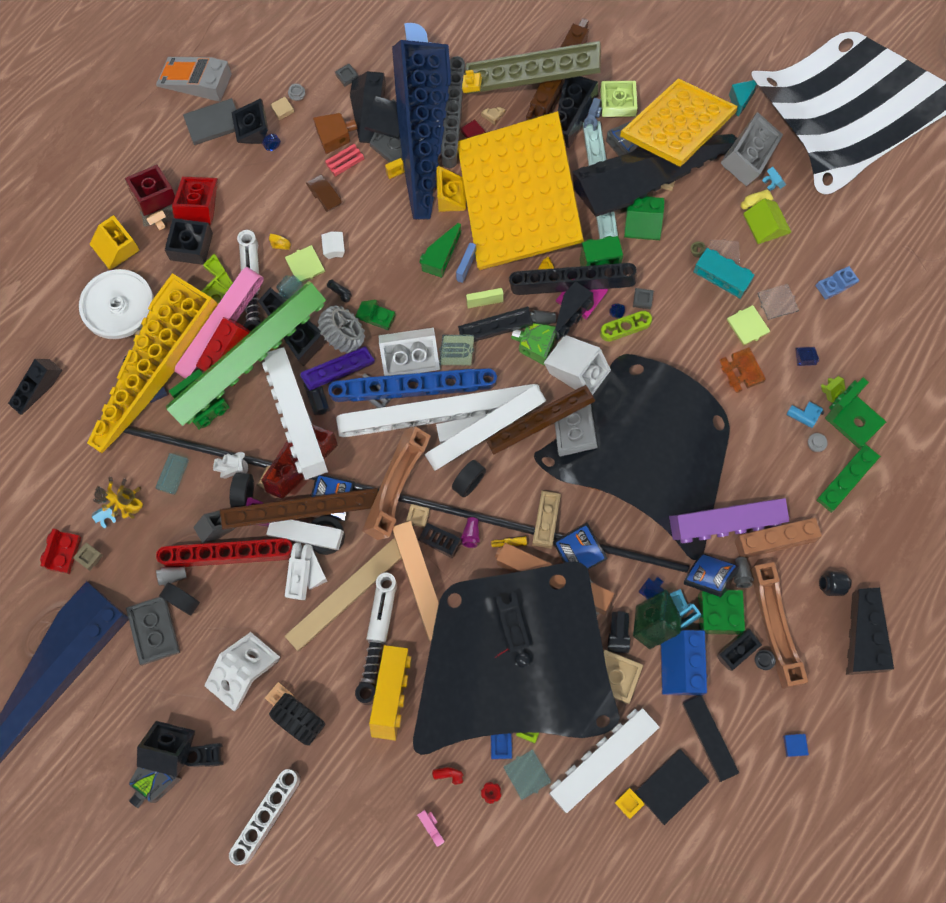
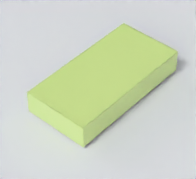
M498 288L467 294V308L503 302V289Z

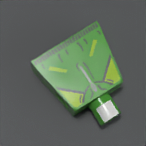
M533 323V326L526 327L525 331H513L511 339L520 342V353L545 365L544 362L550 355L556 339V327Z

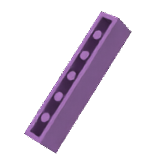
M786 498L669 516L673 540H680L681 543L693 542L692 538L699 537V540L711 539L713 534H717V537L729 536L731 531H735V534L747 533L749 528H752L753 531L764 530V526L770 525V528L789 522Z

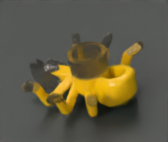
M112 477L108 478L109 485L107 491L100 486L96 487L93 501L101 504L109 500L110 503L101 506L103 511H106L115 504L112 512L113 517L119 515L117 511L119 508L123 519L127 517L134 519L135 516L133 514L138 513L143 506L142 501L135 498V494L141 490V487L133 491L124 488L126 479H123L117 495L111 489L113 484Z

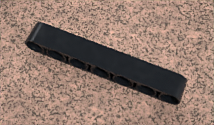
M632 263L516 271L509 276L511 291L515 295L566 292L575 281L588 290L632 287L636 284L637 269Z

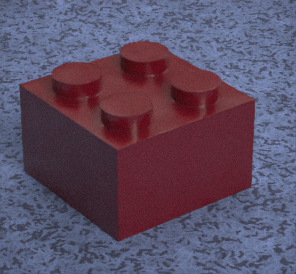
M158 164L125 178L129 192L144 216L173 204L175 199L173 189Z

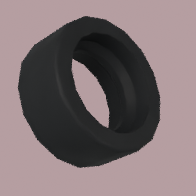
M476 460L470 461L455 478L452 489L462 497L468 496L484 477L486 468Z
M234 474L229 495L231 508L246 506L247 499L249 497L253 498L254 479L252 474Z
M320 516L310 523L316 525L328 524L344 531L340 522L331 516ZM343 533V537H342V540H341L339 549L341 548V546H342L343 543H344V539H345V534H344V533ZM311 545L314 551L323 555L333 554L338 551Z
M169 582L159 595L190 616L200 604L197 599Z

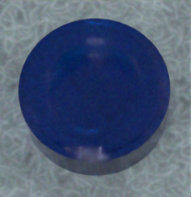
M270 134L263 139L262 145L267 151H273L278 148L281 141L276 134Z

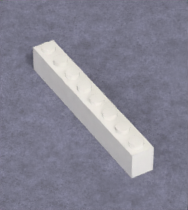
M282 347L266 352L268 355L264 358L265 361L262 362L265 373L269 372L270 374L266 377L269 386H274L271 392L274 400L278 399L279 401L275 404L278 413H283L284 417L280 419L283 428H288L285 434L288 443H293L290 450L293 458H298V461L295 462L298 473H303L305 480L327 473L321 450L285 348Z

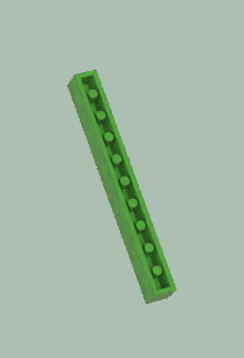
M308 281L167 404L166 409L182 426L185 423L190 424L200 410L203 412L211 405L209 402L214 398H220L225 393L224 389L229 385L231 387L239 381L238 377L241 374L250 372L257 360L259 362L268 355L266 352L271 348H277L282 343V338L286 335L288 337L296 331L295 327L298 324L307 322L310 319L309 315L314 310L317 312L323 308L326 299Z

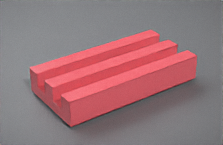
M353 144L327 159L325 163L336 177L364 160V156L356 148V145Z

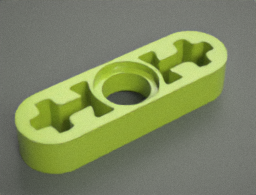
M640 311L605 323L601 328L600 336L604 341L610 342L649 328L652 316L647 311ZM640 318L647 319L646 323L640 321ZM627 322L631 325V329L624 330L621 324ZM606 329L612 331V335L606 333Z

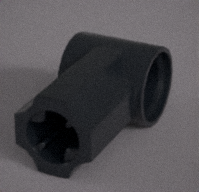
M304 383L314 415L320 416L330 411L323 387L319 386L309 391Z
M621 611L611 613V632L608 637L609 652L629 653V613Z

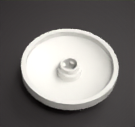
M123 269L110 270L99 274L86 285L80 296L79 312L85 325L94 334L107 339H121L141 330L142 320L144 317H147L149 313L148 307L154 296L148 283L137 273Z

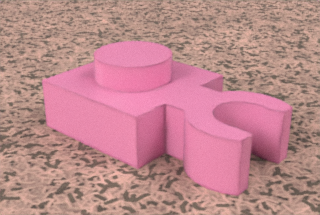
M422 811L418 814V817L438 847L445 842L435 826L438 822L432 812Z

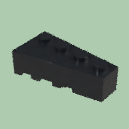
M271 287L258 300L268 316L286 301ZM309 320L304 324H298L295 327L296 331L292 335L284 337L287 345L303 367L327 342V340H324L325 337L320 334L321 330Z

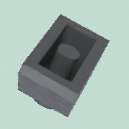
M220 510L204 514L193 527L202 543L217 540L236 529L222 530Z

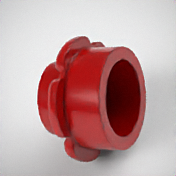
M492 782L486 783L481 790V797L489 804L499 801L501 798L500 786Z

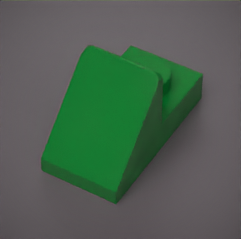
M368 300L361 302L355 318L389 330L394 320L395 312L378 306L377 300Z

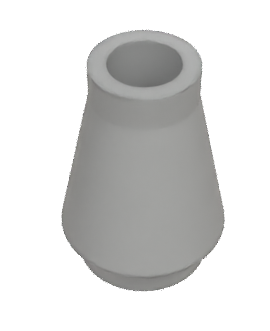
M185 566L161 567V569L156 570L159 586L164 585L165 587L168 582L172 584L187 578Z

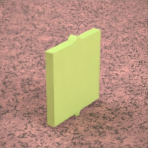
M312 245L302 250H297V252L285 257L298 284L308 279L312 280L313 277L325 272Z
M753 305L742 311L739 310L738 313L727 318L728 323L743 346L754 340L758 341L760 337L770 333L769 328Z

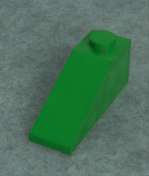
M457 223L431 244L425 254L422 253L419 263L423 272L440 278L443 277L462 233L460 223Z

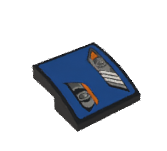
M326 474L318 475L314 482L311 497L354 491L355 481ZM348 512L324 516H331L337 520L345 521Z
M587 522L553 541L564 563L577 561L585 565L589 570L608 559Z
M702 553L689 570L684 580V585L722 597L729 589L730 581L738 573L739 565Z

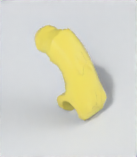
M769 190L750 194L741 202V208L747 210L764 198L769 200L774 198Z

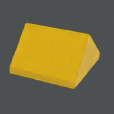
M440 166L437 167L439 212L466 210L463 177Z

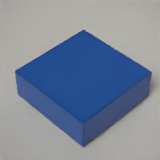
M806 734L783 736L786 757L809 755Z

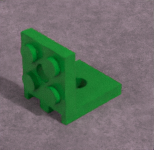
M864 377L859 382L854 380L847 390L835 399L834 403L829 407L831 411L825 417L831 425L858 449H861L886 423L880 415L858 397L869 383ZM854 419H860L863 422V426H856Z

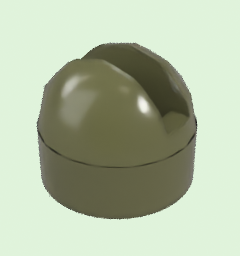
M697 241L691 245V253L694 257L700 258L706 248L703 242Z

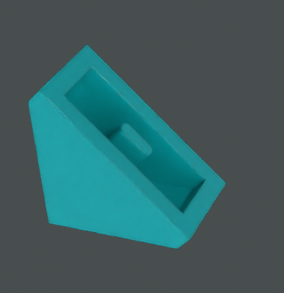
M755 80L732 84L729 97L731 103L738 106L735 113L738 117L756 91L758 84Z

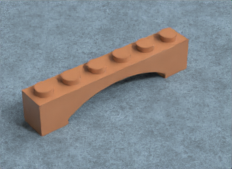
M416 426L404 430L362 531L376 540L390 537L396 523L395 511L402 488L414 464L425 451L430 439L429 434Z
M775 563L756 565L751 569L754 578L753 585L770 647L776 658L775 665L781 687L786 689L808 683V679L786 622L780 595V580Z

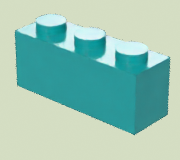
M706 248L693 273L739 299L742 298L755 276L748 268L740 267L732 259H726L716 250H710L709 248Z

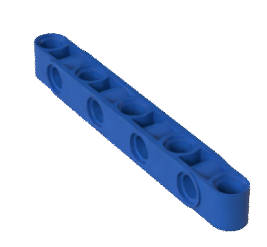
M465 369L355 378L334 381L329 385L328 391L331 399L335 402L465 393L492 389L496 384L497 375L492 369ZM490 376L493 378V381L487 383L483 380V377ZM453 379L456 383L449 386L446 384V380ZM416 382L418 387L411 389L408 387V384ZM373 385L381 387L378 392H373L370 388ZM341 388L343 391L340 395H334V389Z

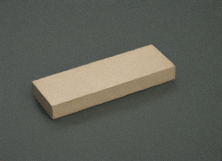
M548 491L541 492L533 546L552 549L561 494Z

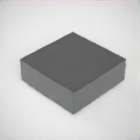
M350 64L335 71L336 77L344 87L359 77Z
M635 288L633 307L651 310L654 290Z

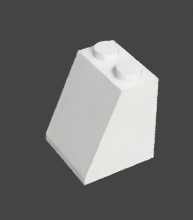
M567 335L557 343V346L544 362L551 375L575 390L586 385L592 395L611 371L599 347Z

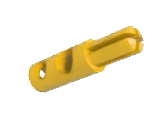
M526 536L492 540L491 546L502 547L505 543L521 546L527 545Z

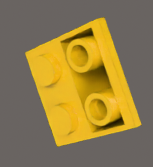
M114 215L98 225L90 242V246L109 270H112L140 251L132 237Z

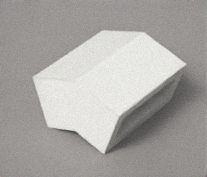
M343 232L322 234L323 255L328 259L343 257L345 252Z

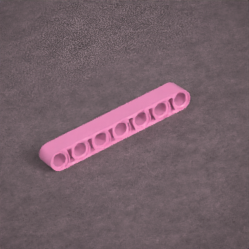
M245 267L240 272L176 364L175 372L187 378L200 369L196 364L223 317L235 321L238 320L262 285L264 278L249 267Z

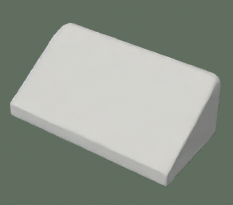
M314 550L310 558L307 584L309 590L328 582Z

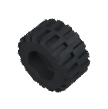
M284 693L269 712L270 718L304 745L310 746L325 726L324 721L288 693Z

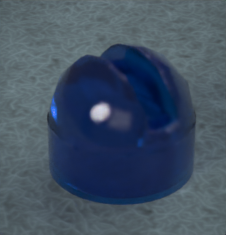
M619 303L612 304L611 308H609L610 315L617 319L622 318L625 313V306Z

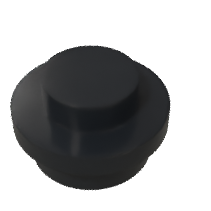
M764 649L756 654L755 663L762 670H770L774 667L776 658L771 651Z

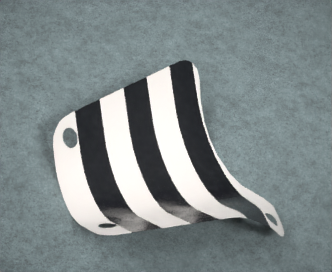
M845 32L833 37L807 58L786 69L774 72L752 71L753 79L806 147L813 170L814 185L817 191L822 194H830L842 188L879 157L946 115V81L858 32ZM844 39H852V48L847 52H840L838 49L839 44ZM767 78H772L773 80H775L777 86L771 85L767 81ZM825 173H831L833 177V182L828 186L824 185L822 181Z

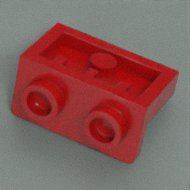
M53 528L47 536V546L45 552L41 555L40 566L50 571L70 574L74 563L73 557L77 553L81 536L60 532Z

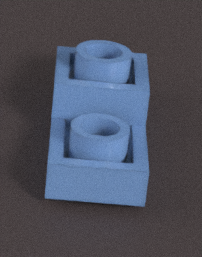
M850 266L836 271L833 276L819 281L815 286L826 300L845 291L860 280Z

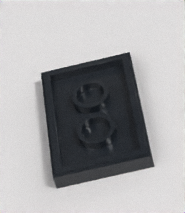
M679 749L634 793L657 819L665 825L710 781Z

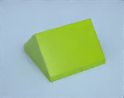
M764 198L743 214L757 244L791 233L775 201Z

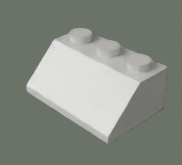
M434 328L379 335L384 376L440 370Z

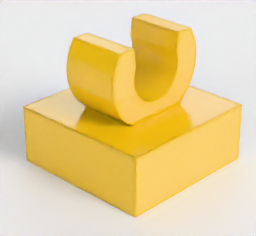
M473 70L466 71L462 83L464 93L481 90V74L474 73Z

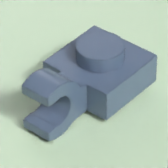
M593 99L589 114L584 120V128L588 124H592L593 131L596 130L598 123L596 117L599 118L602 112V107H600L601 99Z

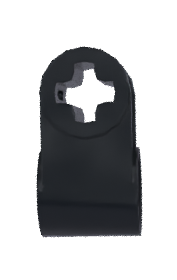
M223 743L191 747L185 765L189 767L224 765V762L221 761ZM192 752H196L198 756L194 763H190L188 759Z

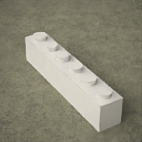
M643 708L639 711L634 709L627 716L629 721L624 725L619 723L611 730L614 734L609 739L604 737L596 744L598 749L594 753L588 751L581 758L582 764L578 767L573 765L565 772L567 777L562 782L558 779L550 786L552 791L549 795L565 814L660 728Z

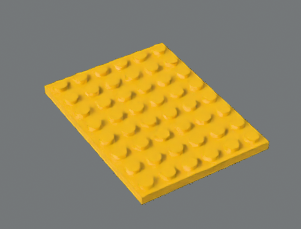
M558 111L458 141L460 165L473 243L476 244L475 255L479 270L584 242Z

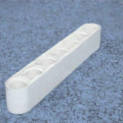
M535 384L424 455L435 471L546 401V398L537 384Z

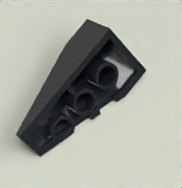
M367 71L352 80L350 99L357 125L358 138L361 143H370L375 133L365 130V125L375 97L384 98L385 74L381 72Z

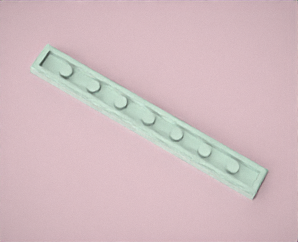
M597 121L595 131H593L592 124H588L584 128L583 123L588 166L606 160L600 121ZM614 211L596 217L599 239H603L606 236H618Z

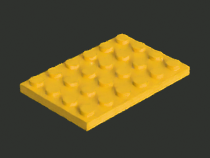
M678 78L621 130L620 137L681 167L737 112L738 106Z

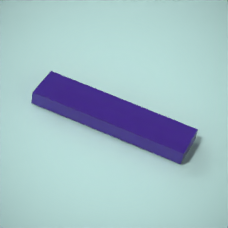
M365 346L301 372L300 377L310 391L374 364L375 360Z

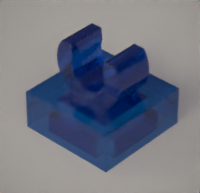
M659 577L654 581L648 578L639 590V593L655 604L665 591L660 587L664 581Z

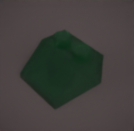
M666 589L636 606L633 637L648 649L661 645L663 642L680 634L681 616Z

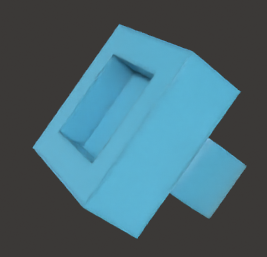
M774 167L767 170L770 176H766L762 180L764 183L772 181L771 185L767 187L770 191L775 189L776 185L780 189L786 185Z
M112 506L106 511L100 508L92 514L95 523L100 521L103 528L107 527L104 521L106 518H110L113 523L116 522V517L112 516L114 509Z

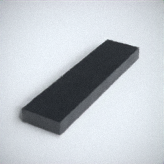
M527 306L460 325L458 328L460 337H474L473 342L533 326L530 308Z
M702 695L683 703L686 714L719 782L739 774Z

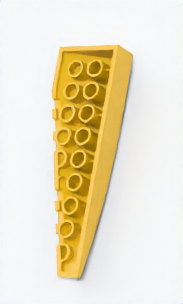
M173 273L170 275L148 307L149 313L146 318H143L139 335L136 334L133 340L135 342L132 350L128 351L118 373L116 386L112 387L109 393L111 397L107 405L104 404L102 409L103 415L96 422L87 442L90 446L103 453L159 392L175 372L176 364L217 307L218 303L213 298Z

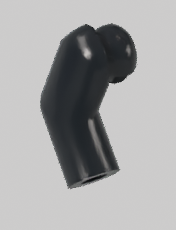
M332 279L328 281L327 287L340 295L343 302L350 301L352 296L350 290Z

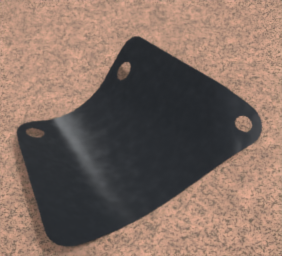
M623 354L610 365L611 371L593 394L595 402L591 403L598 448L559 456L557 439H555L539 451H536L534 459L543 470L560 481L595 488L631 504L651 517L672 536L669 516L714 509L730 434L729 421L726 412L714 396L684 372L656 360L633 354ZM633 365H641L644 368L643 372L639 375L630 374L629 369ZM718 415L722 418L724 422L723 430L715 428L713 424L714 416ZM542 458H552L555 464L548 467L542 462ZM699 537L692 538L693 542L681 543L680 540H675L692 560H697L702 553L704 554L707 539L699 540Z
M577 561L566 562L521 572L462 581L451 585L442 594L436 614L413 736V747L416 753L420 755L430 754L443 747L464 740L497 734L546 733L573 738H588L608 733L616 727L620 716L608 678L589 571L585 565ZM555 575H561L565 578L566 584L561 589H553L549 584L550 579ZM515 592L517 595L530 647L524 649L531 657L530 665L526 668H520L516 665V651L509 652L494 598L497 596L502 598L503 603L508 604L510 601L509 594ZM453 593L461 596V604L456 608L450 607L447 603L448 597ZM605 715L609 717L610 722L607 726L603 728L597 726L596 720L599 716Z

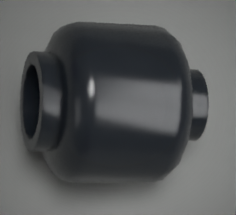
M827 570L819 579V587L827 596H845L851 588V580L844 571Z

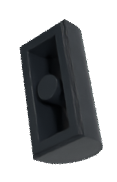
M747 629L717 654V657L728 670L733 671L761 647L762 644L751 630Z

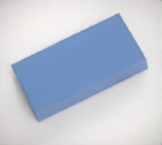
M471 242L456 271V280L461 283L464 282L476 256V244Z

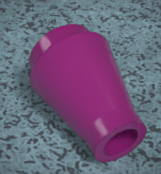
M467 518V523L461 536L462 545L465 547L475 548L480 542L479 520L477 518Z

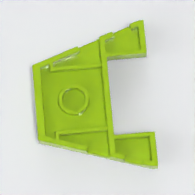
M213 254L203 264V267L215 278L202 292L219 304L233 282L217 256Z

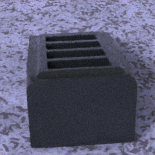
M429 523L426 524L418 538V541L450 558H453L462 542L461 538ZM429 530H432L433 533L429 540L425 539ZM436 534H439L437 541L435 543L432 542ZM445 537L446 540L444 541L443 545L440 546L439 544L442 538ZM449 541H452L450 548L447 549V544Z

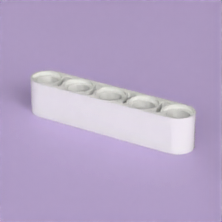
M286 769L279 774L231 848L229 859L233 864L244 865L252 859L299 786L300 776L296 771ZM288 774H292L294 782L288 786L285 783V777ZM277 792H280L282 795V800L279 804L273 802V796ZM264 811H268L270 814V819L266 823H263L261 820V814ZM253 829L258 834L257 840L254 842L249 840V833ZM239 849L245 851V858L242 861H239L236 857Z

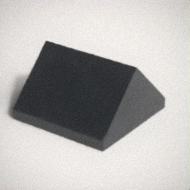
M260 98L231 112L238 143L263 144L268 125L263 100Z

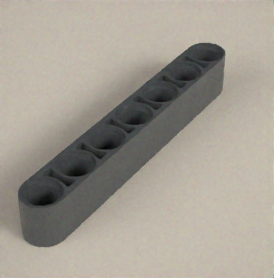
M458 56L450 59L451 85L448 89L449 98L446 102L445 111L447 112L444 119L441 148L442 164L449 169L454 168L458 162V141L460 139L463 104L462 83L463 76L465 75V62L463 58Z

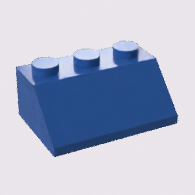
M682 630L661 633L662 695L703 696L707 694L705 631Z

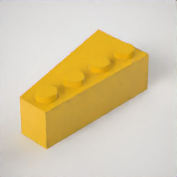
M384 645L369 722L371 737L396 741L398 727L400 728L402 717L400 710L401 707H404L405 701L403 690L407 688L408 684L406 671L407 668L411 667L412 661L408 648Z

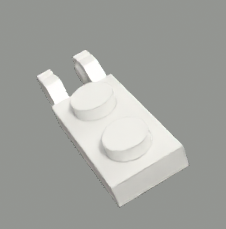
M296 542L293 545L288 566L285 589L286 598L306 600L310 558L313 551L310 544H305L303 549L301 543Z

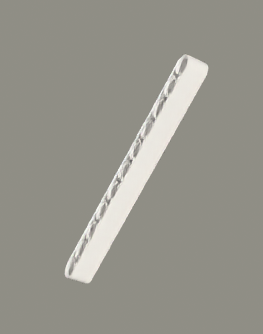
M535 384L340 414L336 417L338 436H358L488 414Z

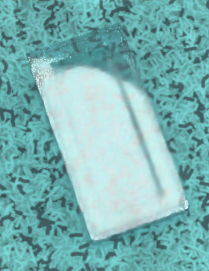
M169 453L155 488L159 491L175 495L189 460L185 457Z

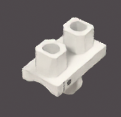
M245 453L226 454L223 459H215L213 471L221 472L220 477L225 479L233 476L235 473H247L248 464L243 460Z

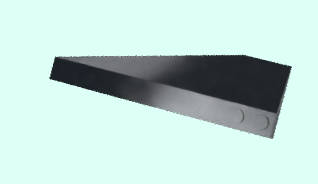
M734 134L712 136L681 167L646 149L599 161L596 164L572 171L573 187L594 216L597 217L630 206L634 203L635 199H643L647 196L648 192L652 190L656 192L661 189V185L670 184L691 173V169L694 167L700 168L704 166V162L707 160L713 161L717 159V155L720 153L726 154L737 137Z

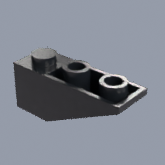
M576 281L563 295L555 328L557 341L562 336L565 337L574 323L577 324L585 311H589L594 304L593 292Z
M34 359L8 404L20 415H23L54 385L62 369L50 359Z

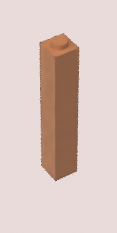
M507 543L504 544L503 548L499 547L495 555L497 565L513 573L553 565ZM555 575L550 579L549 584L553 589H561L565 586L566 580L561 575ZM591 583L596 612L606 615L614 598V593Z

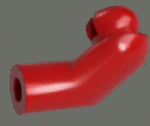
M451 767L433 769L434 780L452 778L454 785L462 784L464 781L462 777L464 775L460 770Z

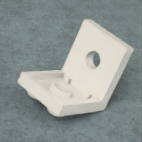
M250 632L219 654L204 686L223 701L225 705L236 711L240 707L252 682L279 661L280 656ZM248 654L253 655L255 658L249 657Z

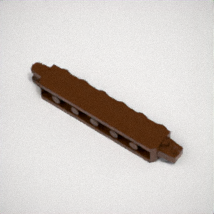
M582 18L579 25L573 23L561 47L587 43L589 20ZM565 79L541 82L530 102L526 120L532 119L533 115L540 117L550 113L562 91Z

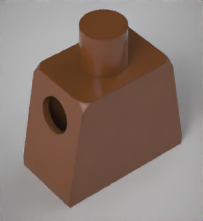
M341 113L313 118L325 154L350 143L349 132L357 130L355 120L344 122Z

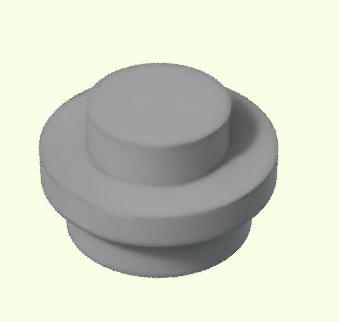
M292 84L288 90L289 98L294 101L303 99L305 89L300 84Z
M814 433L808 438V447L814 452H822L827 447V439L820 433Z

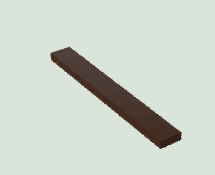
M378 488L220 509L222 530L371 509L378 494Z

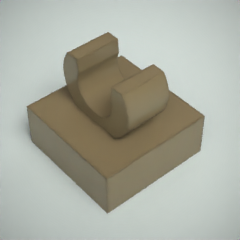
M85 543L73 558L91 571L103 555L91 545Z

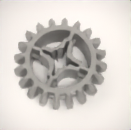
M337 305L330 306L319 316L317 322L319 324L318 329L321 330L320 334L325 337L324 340L329 342V346H334L335 350L339 349L341 353L345 352L348 354L349 352L356 351L364 342L365 330L361 328L362 324L358 322V318H355L354 313L351 314L348 309L345 310L342 306L338 307Z

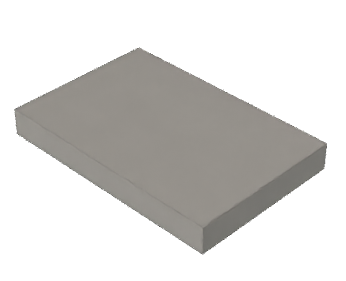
M591 404L555 422L559 456L598 448Z

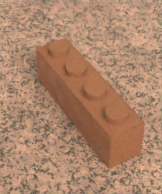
M811 518L739 535L735 540L739 557L749 558L814 543L822 535L816 518Z

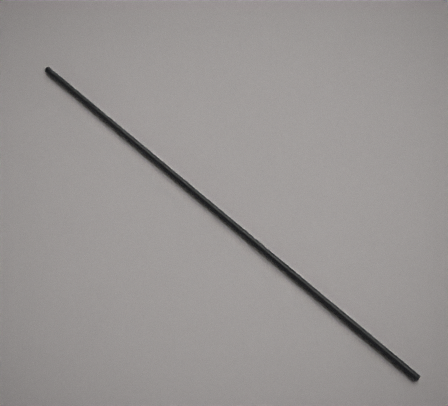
M129 426L122 432L222 458L226 454H236ZM246 455L243 458L250 465L263 468L270 466L275 471L304 478L303 473H298L297 468ZM355 483L354 486L355 491L375 488ZM400 494L398 499L399 502L414 504L464 518L474 517L480 522L532 535L535 532V527L403 494ZM555 532L553 540L560 538L564 534ZM599 543L603 551L608 554L688 573L689 565Z

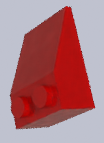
M182 177L172 204L174 218L207 222L211 225L214 217L218 179Z

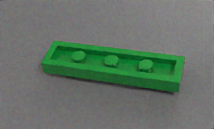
M865 444L816 501L832 513L881 456Z

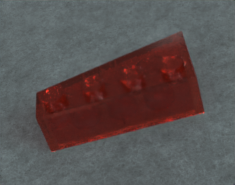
M312 425L323 459H325L338 446L335 434L329 430ZM288 440L261 479L266 493L284 499L304 479L303 473H298L295 465L298 458H293L290 450L293 443H288Z

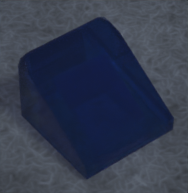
M815 347L795 348L797 366L817 365L819 356Z

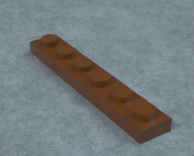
M584 385L508 425L485 440L493 455L595 402L594 396L588 387Z

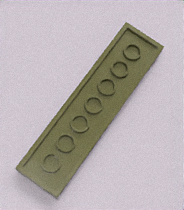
M596 41L466 63L465 75L467 70H473L474 73L481 74L482 82L480 91L465 94L601 73V42Z

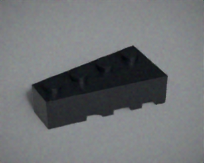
M582 76L565 78L561 98L558 103V113L566 148H570L589 114L593 99L598 97V81Z
M880 587L858 589L852 593L851 629L849 630L850 643L847 653L848 667L846 668V675L891 671L894 669Z

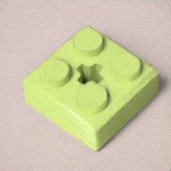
M602 81L600 89L602 117L636 116L638 109L636 81Z

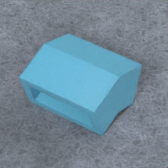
M690 603L670 618L676 627L682 631L700 618L701 613L694 604ZM693 610L692 614L687 616L682 621L678 622V619H680L685 614Z

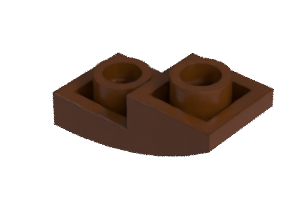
M322 175L306 183L315 199H319L326 212L342 203L336 191Z

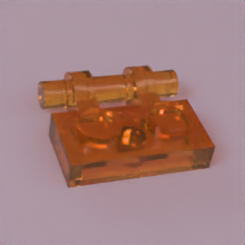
M750 347L732 353V362H728L726 357L719 360L722 365L721 369L723 373H726L729 379L728 383L731 388L733 387L735 393L743 390L740 385L743 382L748 389L766 380ZM737 368L740 376L736 377L732 369Z

